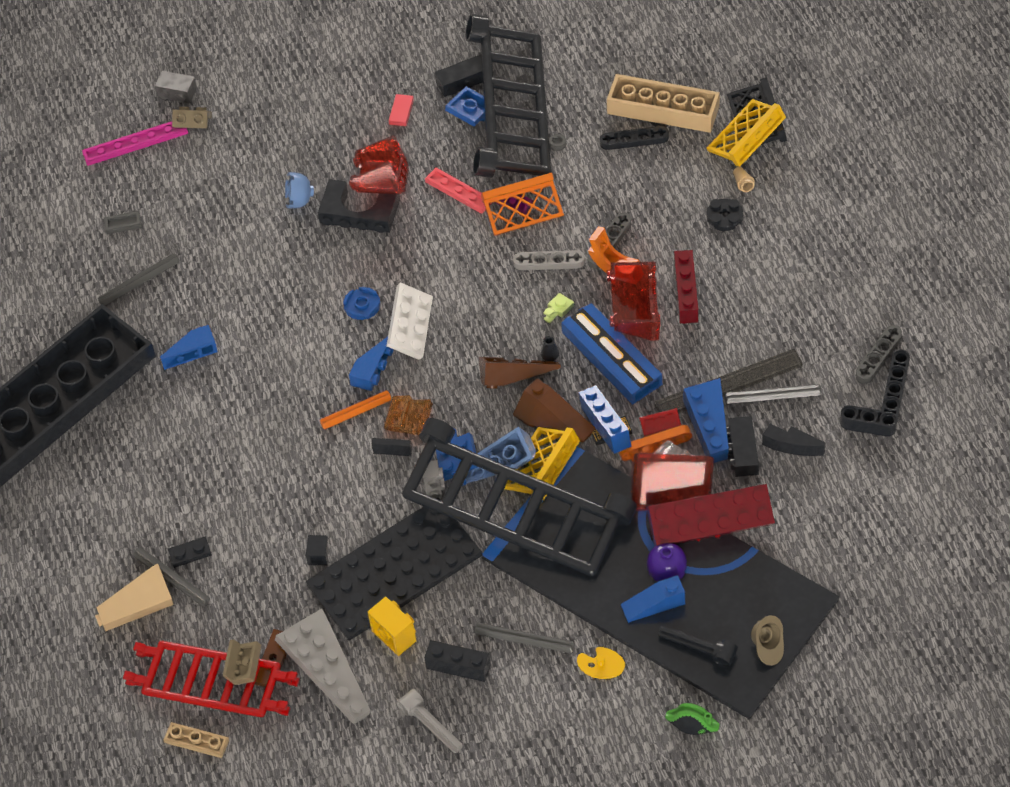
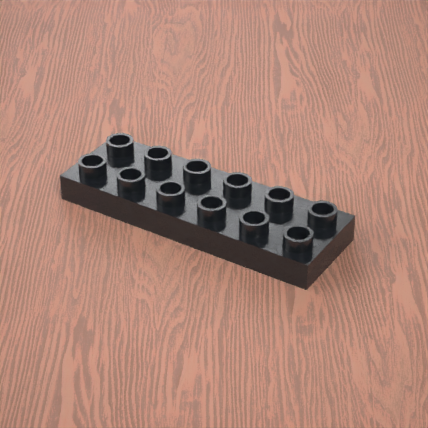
M103 304L0 387V487L156 357L152 343Z

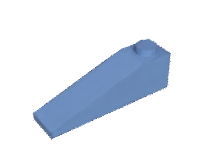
M517 427L477 454L510 468L518 469L534 459L536 449L530 435L520 427ZM477 467L468 472L465 479L466 484L496 474Z

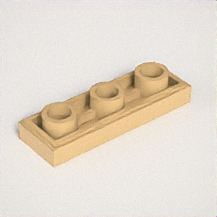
M171 722L163 740L167 744L222 758L228 745L229 737Z

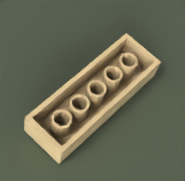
M616 74L607 97V114L711 133L719 110L720 92Z

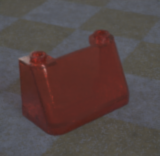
M395 135L355 151L353 161L356 168H360V175H351L349 185L352 190L358 193L398 195L406 191L409 165Z
M656 262L611 263L610 270H607V282H611L613 316H610V327H613L614 331L649 341H659L660 314L657 307Z
M657 453L634 454L631 464L630 499L637 504V511H646L648 506L712 494L714 458L710 456Z

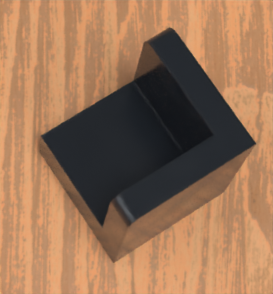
M308 535L306 548L308 565L328 566L327 535Z

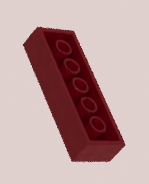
M767 484L648 506L647 508L654 547L664 543L678 544L771 526L775 523Z

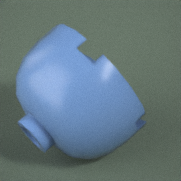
M288 172L287 176H290V179L285 182V198L289 197L290 205H286V207L301 208L309 202L310 196L314 195V186H310V181L305 175Z

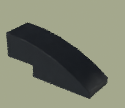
M770 423L762 434V445L776 451L800 456H823L825 454L826 442L792 426L788 431H785Z

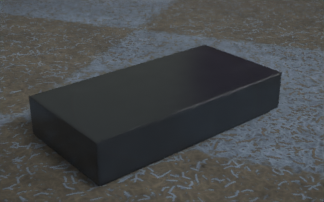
M372 438L373 454L412 456L410 440Z

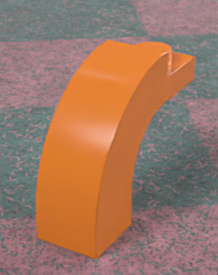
M598 226L589 238L591 247L588 250L589 255L605 273L617 280L635 286L644 273L640 261L619 253L611 245L605 228Z

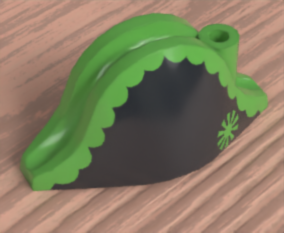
M693 703L681 704L677 708L667 711L665 716L676 728L690 735L716 732L720 726L711 713L702 706Z

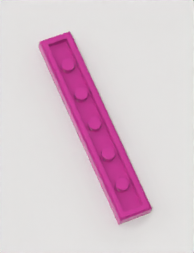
M171 121L84 149L82 153L87 166L188 134L187 128L172 127Z

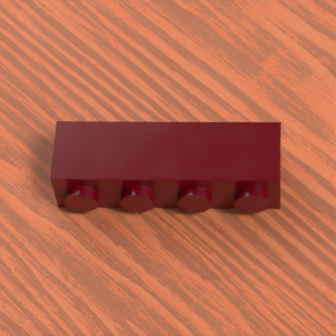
M693 250L674 251L680 324L698 323V300Z

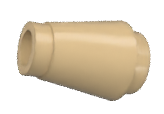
M742 167L735 168L733 174L738 189L743 192L751 191L755 185L754 178Z

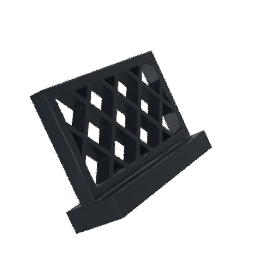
M767 77L760 79V84L727 93L734 118L738 115L737 113L740 108L743 109L746 106L743 104L747 99L750 101L754 99L771 106L775 103ZM759 90L760 93L756 98L750 96L752 92ZM738 96L742 97L739 103L732 100V98ZM746 119L741 120L738 124L746 122ZM781 123L773 131L774 134L768 136L762 144L778 139L780 142L787 141L783 124ZM745 128L739 129V132L744 131V130H747V129H745Z

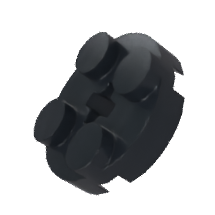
M713 199L707 208V222L719 231L733 230L735 226L743 221V209L736 199ZM722 213H728L727 217H723Z

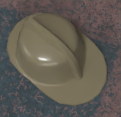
M769 615L757 621L752 628L751 639L756 645L760 660L764 664L772 666L782 659L784 642L783 625L780 619Z

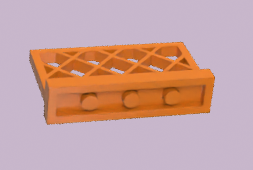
M552 173L482 192L481 199L485 205L494 236L564 216ZM551 187L553 194L550 199L540 194L543 188ZM531 192L536 195L533 204L523 199L526 193ZM514 197L519 200L515 209L505 204L508 198ZM538 197L548 201L544 210L534 205ZM496 202L502 205L498 214L490 210V203ZM521 202L530 206L527 215L517 210ZM549 203L557 206L559 213L552 215L546 212ZM503 207L513 211L509 220L500 216ZM532 208L542 213L539 219L534 220L528 216ZM515 213L524 217L522 224L517 225L511 222ZM497 218L507 222L504 229L497 231L495 226Z

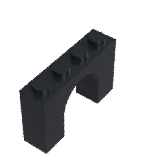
M328 180L318 210L320 223L327 226L336 225L343 228L351 227L360 230H373L379 233H390L400 202L399 188L381 186L376 203L371 208L361 212H354L344 207L348 194L346 181Z

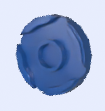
M359 287L355 291L354 289L349 291L343 301L344 310L347 315L357 320L373 317L381 306L377 292L367 287Z

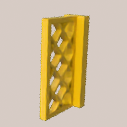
M752 99L711 142L707 150L732 160L736 166L740 167L782 123L786 116L780 105L774 103L771 106ZM754 106L758 107L757 110L750 112ZM758 115V118L750 120V117ZM746 119V122L738 124L741 120ZM747 127V130L739 132V129ZM735 131V134L727 136L730 132ZM734 139H735V142H734V143H731V144H728V145H727V142H728V141H731V140H734ZM723 143L722 147L716 148L719 144Z
M538 427L531 440L535 449L538 448L539 450L535 453L534 459L541 457L542 460L534 464L530 460L527 462L530 466L519 470L520 468L515 470L525 474L532 471V477L554 485L580 440L573 428H566L565 431ZM541 434L548 435V437L538 441ZM561 437L558 442L553 443V440ZM548 442L551 443L550 446L541 450L540 446ZM551 452V454L549 455V457L544 458L543 455H545V454ZM543 466L539 472L535 473V469ZM508 480L504 488L532 494L534 491L518 483L511 484V480Z

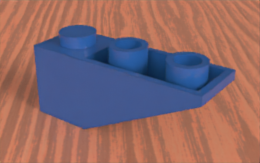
M388 336L355 361L349 374L351 386L372 391L374 386L378 385L380 373L382 370H385L387 358L392 355L394 350L387 347Z

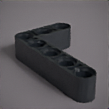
M896 350L892 355L882 409L876 410L852 405L844 406L840 414V425L842 428L886 437L895 434L909 369L910 355L906 350Z

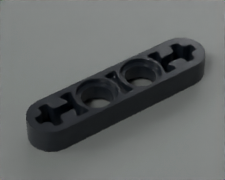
M664 126L607 132L600 136V146L605 150L662 144L668 141L669 130ZM646 135L648 138L640 139L639 136ZM623 137L630 138V140L627 142H624L621 139Z

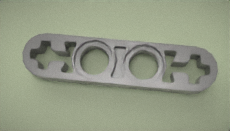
M578 250L519 252L513 256V264L518 270L578 269L585 265V255ZM538 258H542L545 260L543 263L540 264L535 262V260ZM555 258L563 259L560 263H556L553 260Z

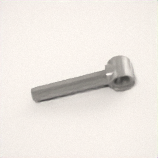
M411 689L396 702L397 707L404 715H415L453 753H458L463 747L462 743L423 707L424 700L415 689Z

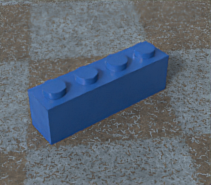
M595 385L578 392L583 412L611 451L615 454L632 447L628 428L598 387Z

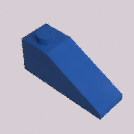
M209 325L191 330L161 355L160 358L164 370L218 352Z
M677 575L659 581L623 602L621 608L627 622H632L684 605L685 590Z

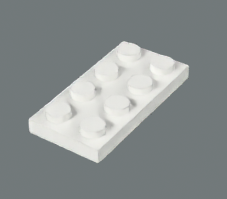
M401 282L397 285L387 347L418 360L423 357L433 296Z

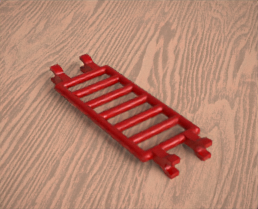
M159 641L157 647L135 642L133 650L137 651V657L153 658L147 676L138 675L126 670L123 675L126 685L143 686L141 693L146 696L260 718L265 716L267 710L288 716L290 711L288 701L270 700L276 681L298 687L300 681L297 677V672L280 671L281 664L279 662L259 659L255 681L246 683L239 705L228 703L234 686L229 680L226 681L220 701L211 700L209 696L221 661H226L227 652L168 641ZM164 650L175 651L162 690L151 688ZM183 653L193 654L194 658L181 694L170 692ZM202 657L214 658L201 697L190 696L189 694ZM260 667L272 669L259 709L247 707Z

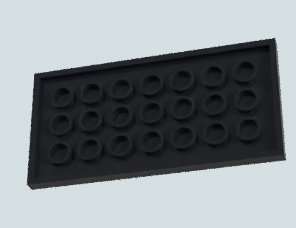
M423 506L306 580V584L347 640L350 641L371 628L367 611L384 597H387L391 602L394 600L402 608L480 558L483 554L457 520Z

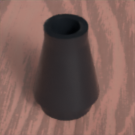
M551 336L543 339L541 357L545 361H555L559 357V350L554 338Z

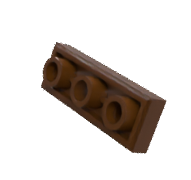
M273 629L262 659L272 661V659L276 658L273 661L279 662L282 668L287 653L275 641L276 635L283 631ZM260 667L255 685L266 687L272 669Z

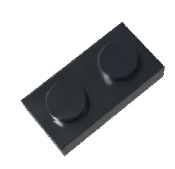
M206 536L168 548L174 568L212 556Z

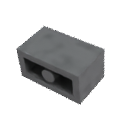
M162 71L155 84L157 97L190 103L197 85L194 76Z

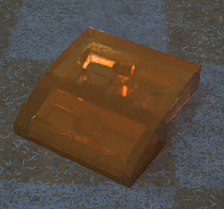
M410 395L393 396L384 428L389 431L419 435L427 418L430 416L433 403L430 399L413 400Z

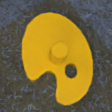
M604 647L596 648L597 656L594 658L584 653H580L577 657V664L580 670L598 679L617 677L625 668L623 658L617 652ZM593 663L595 666L589 667L588 664Z

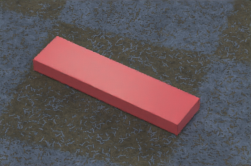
M435 168L425 178L427 184L482 214L486 210L481 199V192L442 170Z

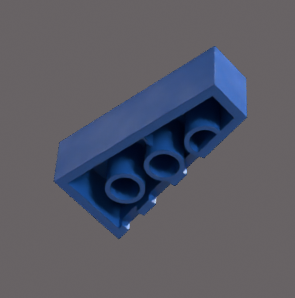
M720 378L684 388L683 402L708 464L727 460L729 446Z

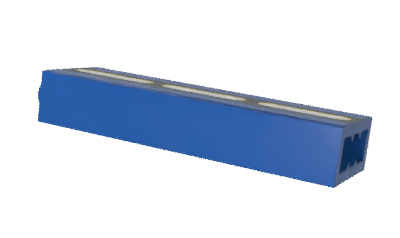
M592 303L580 308L578 312L566 317L561 322L562 333L632 405L663 385L662 373Z

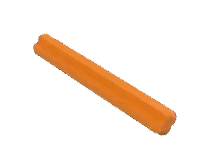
M385 390L320 419V424L323 429L330 428L391 401V395L388 390Z

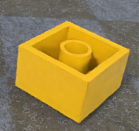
M384 597L367 611L371 631L397 656H400L416 642L413 618L408 613L404 614L394 600L391 602L387 597Z

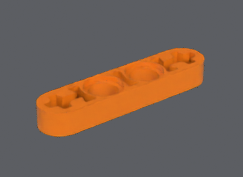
M681 425L631 441L632 447L620 451L619 455L623 461H628L687 442L693 435L689 426Z

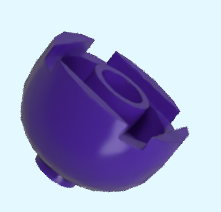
M664 543L651 549L647 557V570L654 580L659 582V580L662 581L677 575L681 579L685 574L687 558L684 551L678 545Z

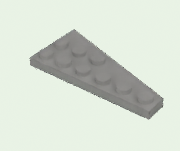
M323 609L318 610L276 635L275 641L353 724H356L370 714L371 710Z

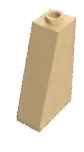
M159 565L152 566L96 607L99 614L95 615L99 627L103 625L105 631L174 605Z

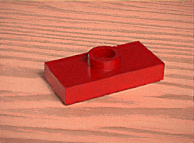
M677 408L639 417L644 437L681 426Z

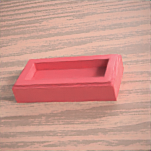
M396 94L389 117V125L407 126L414 101L413 96Z

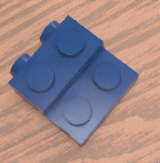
M466 86L445 106V111L475 126L480 121H485L484 96Z

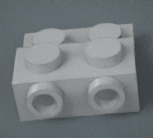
M421 445V446H420L421 452H422V450H423V448H424L425 445ZM433 455L423 475L426 495L436 499L437 497H442V490H445L443 468L438 467V460H434Z

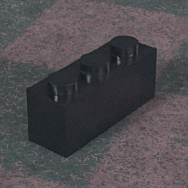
M481 54L435 72L436 84L444 97L454 95L466 86L471 88L483 83Z
M752 416L728 418V426H726L727 438L730 437L728 454H732L730 469L735 471V477L759 475V460Z
M430 640L424 657L426 669L482 682L486 681L491 666L490 655L487 652Z

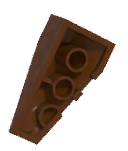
M479 357L481 383L489 389H497L498 386L508 385L561 368V364L556 361L531 360V363H527V360L515 359L509 362V360L501 357Z
M538 378L524 390L513 413V416L533 428L537 426L565 431L566 428H573L582 443L596 429L557 392Z

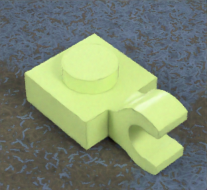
M559 293L548 303V308L543 312L546 315L544 320L551 323L556 316L563 318L573 308L574 302Z

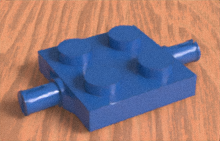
M454 429L455 434L450 443L476 453L472 434L469 432L457 437V431ZM436 450L439 468H443L444 481L453 478L461 460ZM472 465L470 470L477 468V466Z

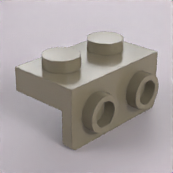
M179 107V110H173L172 127L207 128L208 118L212 119V112L207 111L206 107H196V110H189L190 107Z
M234 639L230 640L223 677L234 685L254 682L262 645L257 641L240 644Z

